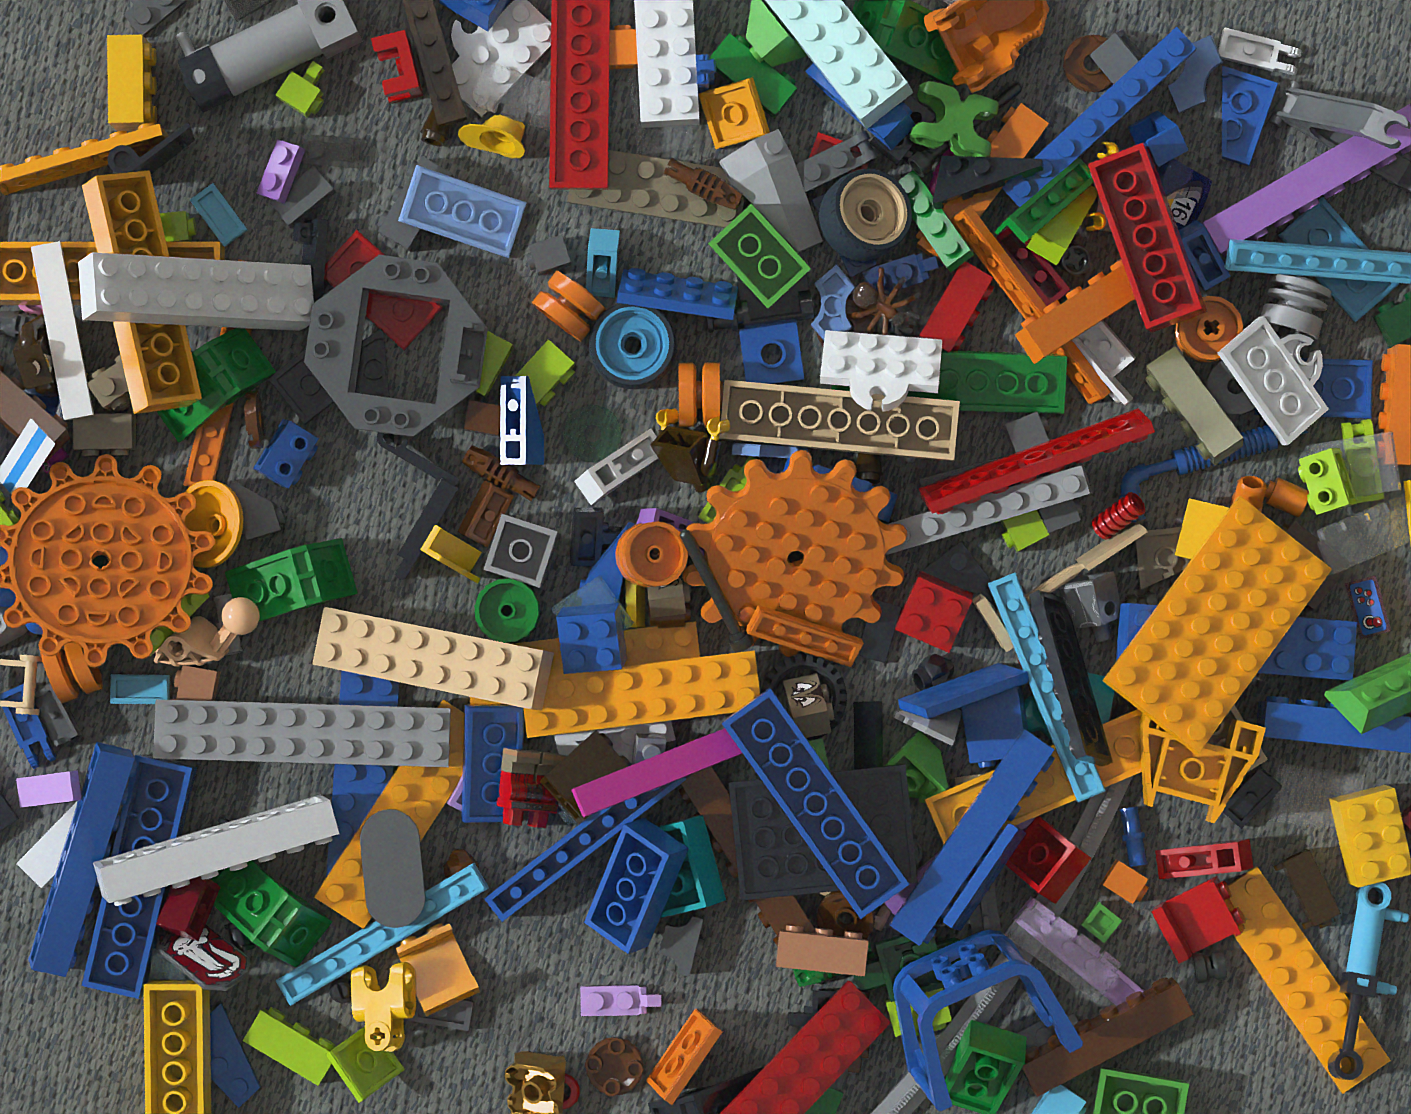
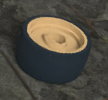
M876 169L857 170L839 179L824 195L819 208V222L823 236L826 238L825 240L837 253L855 261L873 260L893 250L905 238L912 222L911 203L905 189L894 177Z

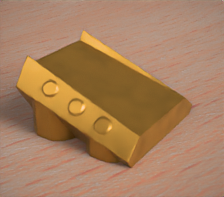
M529 1051L515 1053L514 1063L505 1070V1079L512 1086V1093L507 1098L511 1114H562L566 1067L564 1055L559 1057Z

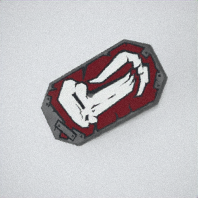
M205 924L199 941L177 936L166 930H162L157 934L156 951L204 990L227 991L249 976L250 958L208 924Z

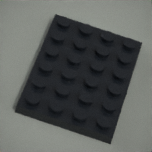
M906 765L832 771L831 774L909 884L918 883ZM761 779L729 782L741 901L840 891Z

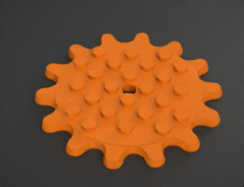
M798 450L791 455L788 468L782 473L775 474L767 469L763 461L753 459L748 461L744 467L747 483L742 490L733 492L723 486L716 485L707 491V501L716 510L715 519L708 524H690L686 529L692 533L697 545L704 550V558L739 625L745 629L758 605L843 632V623L850 618H860L868 623H875L881 617L882 610L881 606L874 601L873 592L881 586H898L904 579L903 569L900 566L889 563L885 555L889 549L905 542L907 530L901 524L888 525L879 520V512L890 501V492L883 486H876L866 492L855 490L852 482L857 471L855 464L851 460H841L829 473L820 474L812 467L810 453L805 450ZM793 551H800L803 553V559L792 561L791 563L788 555ZM694 564L684 569L683 579L688 585L705 586ZM711 597L702 606L701 616L705 621L715 623L723 618ZM752 636L755 643L759 638ZM778 644L779 651L786 657L798 653V650Z
M105 454L96 459L95 469L89 476L79 477L72 472L68 464L58 462L50 468L49 474L52 486L47 492L38 494L26 487H19L13 491L11 496L12 503L20 510L21 518L14 525H0V547L4 548L8 553L7 561L0 566V589L12 590L16 599L14 604L4 612L3 620L10 628H19L28 623L38 624L43 631L38 644L39 650L43 655L48 657L58 654L65 644L77 643L84 650L86 664L96 668L106 662L107 652L113 645L123 644L130 649L134 657L145 659L153 651L150 635L155 628L167 627L176 633H183L189 629L191 620L188 614L181 608V601L187 595H205L211 591L213 587L212 579L209 575L198 572L193 566V560L197 555L210 551L215 544V539L210 532H195L185 526L186 516L196 507V499L192 494L185 492L172 498L161 496L158 492V484L162 476L158 467L147 465L142 468L136 477L124 478L117 471L116 459L111 455ZM99 555H104L110 560L102 569L93 564V559Z

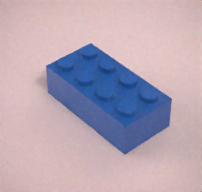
M646 818L624 824L584 923L627 954L648 947L689 848Z

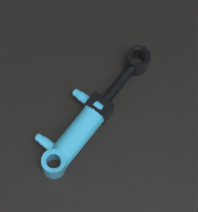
M1383 882L1359 887L1356 892L1357 908L1346 972H1342L1339 990L1340 993L1351 995L1342 1049L1334 1052L1328 1059L1330 1074L1339 1080L1358 1078L1363 1070L1362 1058L1354 1051L1362 998H1375L1376 993L1395 995L1397 993L1396 986L1378 981V977H1375L1384 920L1408 922L1409 914L1387 908L1391 901V891ZM1371 888L1375 889L1379 894V900L1376 904H1372L1368 899V892ZM1344 1057H1347L1351 1062V1068L1347 1073H1343L1340 1069V1061Z

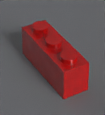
M966 261L961 264L918 338L941 339L943 351H958L965 339L961 335L966 325L972 327L980 313L975 308L980 300L986 302L994 289V286L990 285L993 277Z

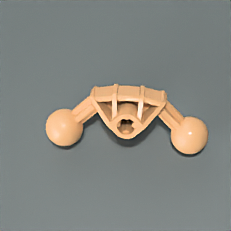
M238 597L230 600L222 610V622L224 625L220 630H217V627L204 617H193L187 631L183 633L174 632L153 653L156 655L153 661L156 664L164 663L179 667L180 665L193 664L200 666L206 662L221 660L229 652V646L237 635L248 634L257 627L260 619L258 607L248 598Z

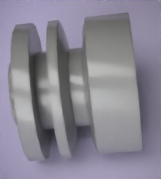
M1282 274L1272 275L1270 283L1277 288L1268 289L1267 294L1277 300L1278 304H1264L1260 317L1264 316L1276 332H1278L1280 325L1291 328L1290 334H1302L1310 337L1312 340H1317L1323 320L1313 315L1312 311H1326L1328 305L1320 300H1329L1332 291L1305 277Z

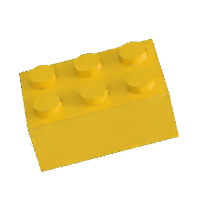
M107 35L108 123L116 131H136L138 126L149 122L157 123V108L152 106V95L157 93L156 77H152L151 66H156L157 62L156 49L152 48L151 43L143 35Z
M1381 785L1329 798L1348 884L1359 888L1411 875V857L1394 787Z

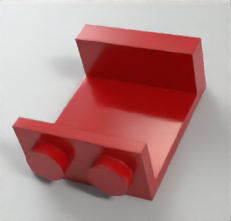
M1218 876L1162 902L1151 911L1179 964L1190 959L1193 953L1230 935L1235 934L1238 936L1245 929L1244 924L1246 920L1239 907L1234 908L1230 897H1232L1231 891L1225 881L1221 882Z

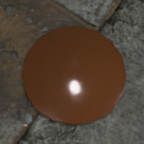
M620 1037L605 1038L596 1043L589 1051L585 1062L587 1076L591 1084L608 1096L623 1095L633 1090L640 1082L644 1071L643 1057L638 1048L629 1040Z

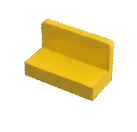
M435 525L420 550L478 584L481 579L470 572L482 552Z

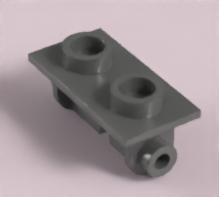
M995 881L970 916L972 935L989 929L1001 931Z

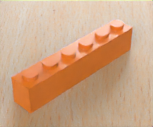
M1020 103L1017 109L1011 106L1001 120L1005 123L1000 132L993 130L987 139L991 143L990 157L1025 158L1049 123L1022 103ZM1002 187L985 193H977L972 198L963 200L962 197L943 203L944 208L942 209L951 220L955 214L971 205L978 216L981 217ZM920 230L916 235V238L919 239L916 247L930 257L938 256Z
M1121 259L1110 266L1112 272L1106 276L1103 272L1098 273L1087 281L1090 286L1084 290L1081 286L1076 287L1065 295L1068 300L1062 304L1056 300L1043 309L1045 314L1040 318L1034 314L1021 323L1023 329L1016 333L1015 336L1034 364L1135 300Z

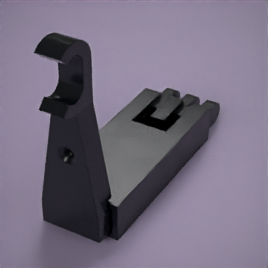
M378 432L377 441L381 447L440 481L397 554L404 559L396 570L395 575L397 579L403 580L407 577L422 552L420 549L433 527L439 523L458 491L456 485L460 479L406 448L408 439L402 440L401 446L395 448L384 442L383 435L385 433Z

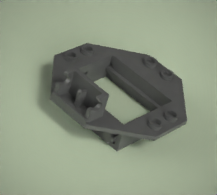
M378 255L312 304L304 363L354 429L414 437L480 388L488 328L438 263ZM369 293L449 304L436 404L355 393Z

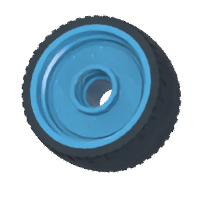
M622 303L615 304L599 316L590 333L589 352L594 367L605 380L621 388L641 389L655 384L669 371L676 355L677 344L674 329L668 318L659 309ZM634 338L640 341L641 349L637 353L632 354L625 350V343L629 339Z

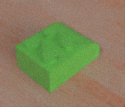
M1101 1067L1093 1114H1184L1189 1083L1181 1079L1118 1068Z

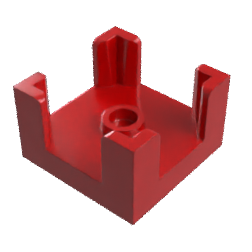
M402 30L371 38L373 50L377 52L379 61L400 57L395 59L399 76L382 81L384 94L388 97L389 104L423 96L410 40L406 31Z

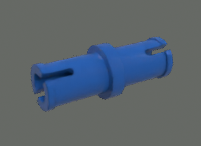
M1138 806L1119 809L1124 831L1122 841L1126 842L1129 867L1148 864L1143 838L1146 837L1145 832L1141 831Z

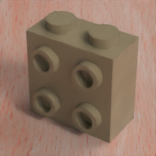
M121 354L114 359L116 363L110 368L102 367L90 376L92 380L87 383L104 409L111 412L117 410L118 413L132 405Z

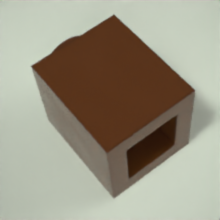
M469 400L464 430L500 437L501 406Z

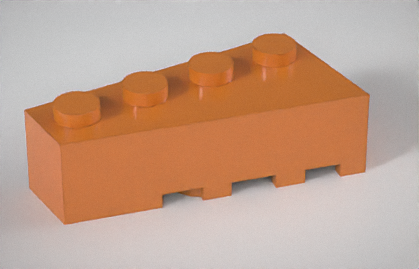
M1397 344L1387 349V354L1382 356L1381 369L1386 371V383H1381L1380 400H1384V412L1379 413L1378 429H1383L1382 441L1377 442L1376 449L1378 458H1381V465L1411 467V345Z

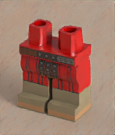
M503 748L499 786L500 797L497 798V806L504 808L503 824L522 826L524 811H529L527 826L547 827L549 813H557L558 805L555 804L557 800L540 780L567 755Z

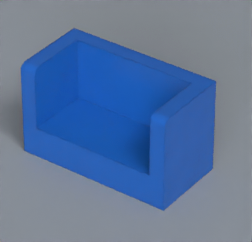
M1158 110L1128 127L1135 145L1144 143L1148 146L1157 167L1188 151L1178 125Z

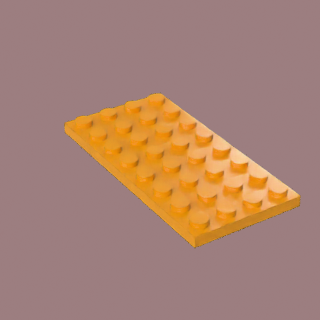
M1239 496L1102 681L1196 755L1200 753L1331 572L1332 568Z

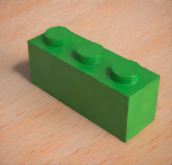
M729 33L709 57V60L714 59L716 61V72L730 83L753 77L763 110L775 119L796 94L797 87L794 86L796 81L784 71L781 74L778 73L766 61L758 62L749 51L750 43L740 35L734 37Z

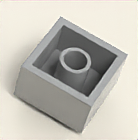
M501 514L483 570L541 588L559 533Z

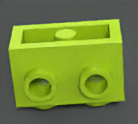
M1330 448L1299 459L1301 465L1298 467L1301 480L1307 484L1309 490L1307 500L1310 508L1316 512V515L1327 514L1357 504L1340 448Z

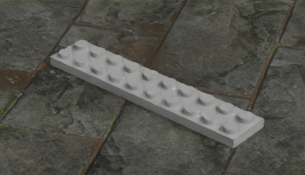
M156 699L153 758L449 768L451 708Z

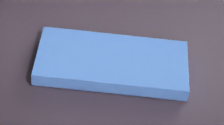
M416 165L398 221L509 258L527 203Z

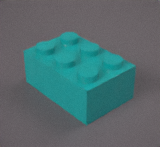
M703 815L657 826L689 848L660 918L706 908L725 901L726 897Z

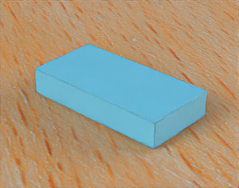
M214 183L190 199L224 247L248 231Z
M111 674L110 704H155L156 699L170 700V675Z

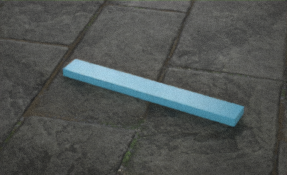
M1230 239L1224 266L1230 271L1411 284V253Z
M1016 573L988 583L1021 667L1024 671L1028 672V684L1077 802L1105 792L1106 790L1095 764L1077 760L1070 751L1068 730L1064 727L1061 720L1063 712L1060 702L1056 699L1053 692L1055 684L1052 674L1046 667L1045 660L1047 656L1045 649L1038 639L1039 628L1030 611V606Z
M472 863L425 891L426 900L424 908L419 917L409 925L391 928L375 921L277 979L276 983L291 1006L487 890L489 887L475 863Z

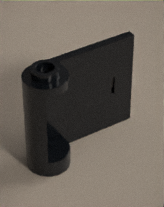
M185 123L142 157H139L129 146H116L108 155V165L113 174L148 170L152 174L179 152L189 148L188 145L195 141L192 129L188 123Z
M804 252L797 253L805 261ZM807 273L769 308H766L736 275L741 306L736 307L738 324H744L745 329L814 319Z

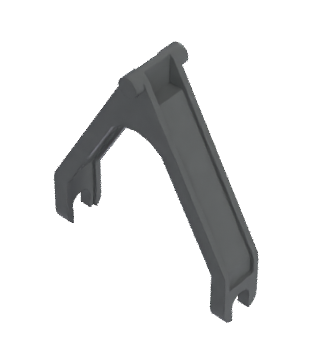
M1292 80L1268 120L1269 123L1278 128H1281L1283 123H1286L1330 149L1353 136L1364 137L1390 149L1400 148L1401 142L1395 138L1388 137L1387 129L1393 124H1400L1408 129L1411 127L1405 116L1377 104L1303 90L1304 87L1301 84ZM1401 151L1395 153L1397 159L1379 169H1376L1375 165L1369 168L1370 172L1411 193V156L1407 153L1402 155Z

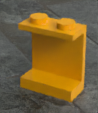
M442 923L434 925L427 929L428 934L419 938L410 936L400 942L401 946L396 948L400 961L410 963L415 969L416 996L426 1017L480 992L479 986L474 976H472L453 935L450 924L445 926Z

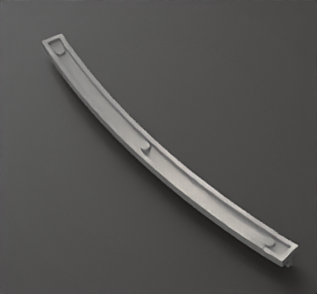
M1133 776L1105 787V792L1090 797L1069 839L1091 858L1094 857ZM1091 860L1056 904L1039 893L1035 900L1059 918ZM1020 925L1017 926L1010 937L1023 959L1029 963L1042 945L1041 942ZM1000 952L990 969L1009 960ZM1018 975L969 996L952 1018V1021L947 1024V1027L936 1038L944 1076L949 1071L960 1039L971 1019L987 1024L1018 981ZM908 1071L870 1114H912L927 1096Z

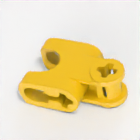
M408 962L392 965L389 981L384 989L379 987L376 971L373 968L360 965L353 968L351 972L352 1014L357 1022H365V1041L367 1046L373 1051L384 1050L394 1052L400 1049L404 1043V1019L413 1018L416 1012L415 969Z

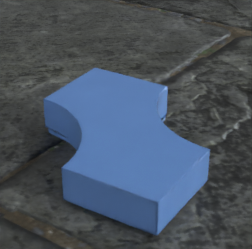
M1212 35L1192 43L1197 48L1196 51L1185 61V67L1180 77L1168 85L1179 113L1207 101L1205 91L1207 79L1210 73L1223 63Z
M836 264L814 283L820 294L821 307L818 316L811 323V326L823 340L825 338V330L848 332L852 329L846 317L845 305L849 294L855 286Z
M735 443L732 446V455L790 458L794 452L798 450L808 452V449L779 445Z

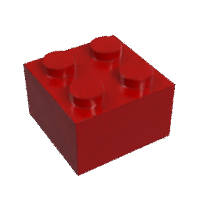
M919 571L898 618L895 630L949 653L973 601V593L923 571Z
M1036 816L1025 830L1026 835L1005 865L1039 894L1056 904L1092 858L1053 825L1040 816Z

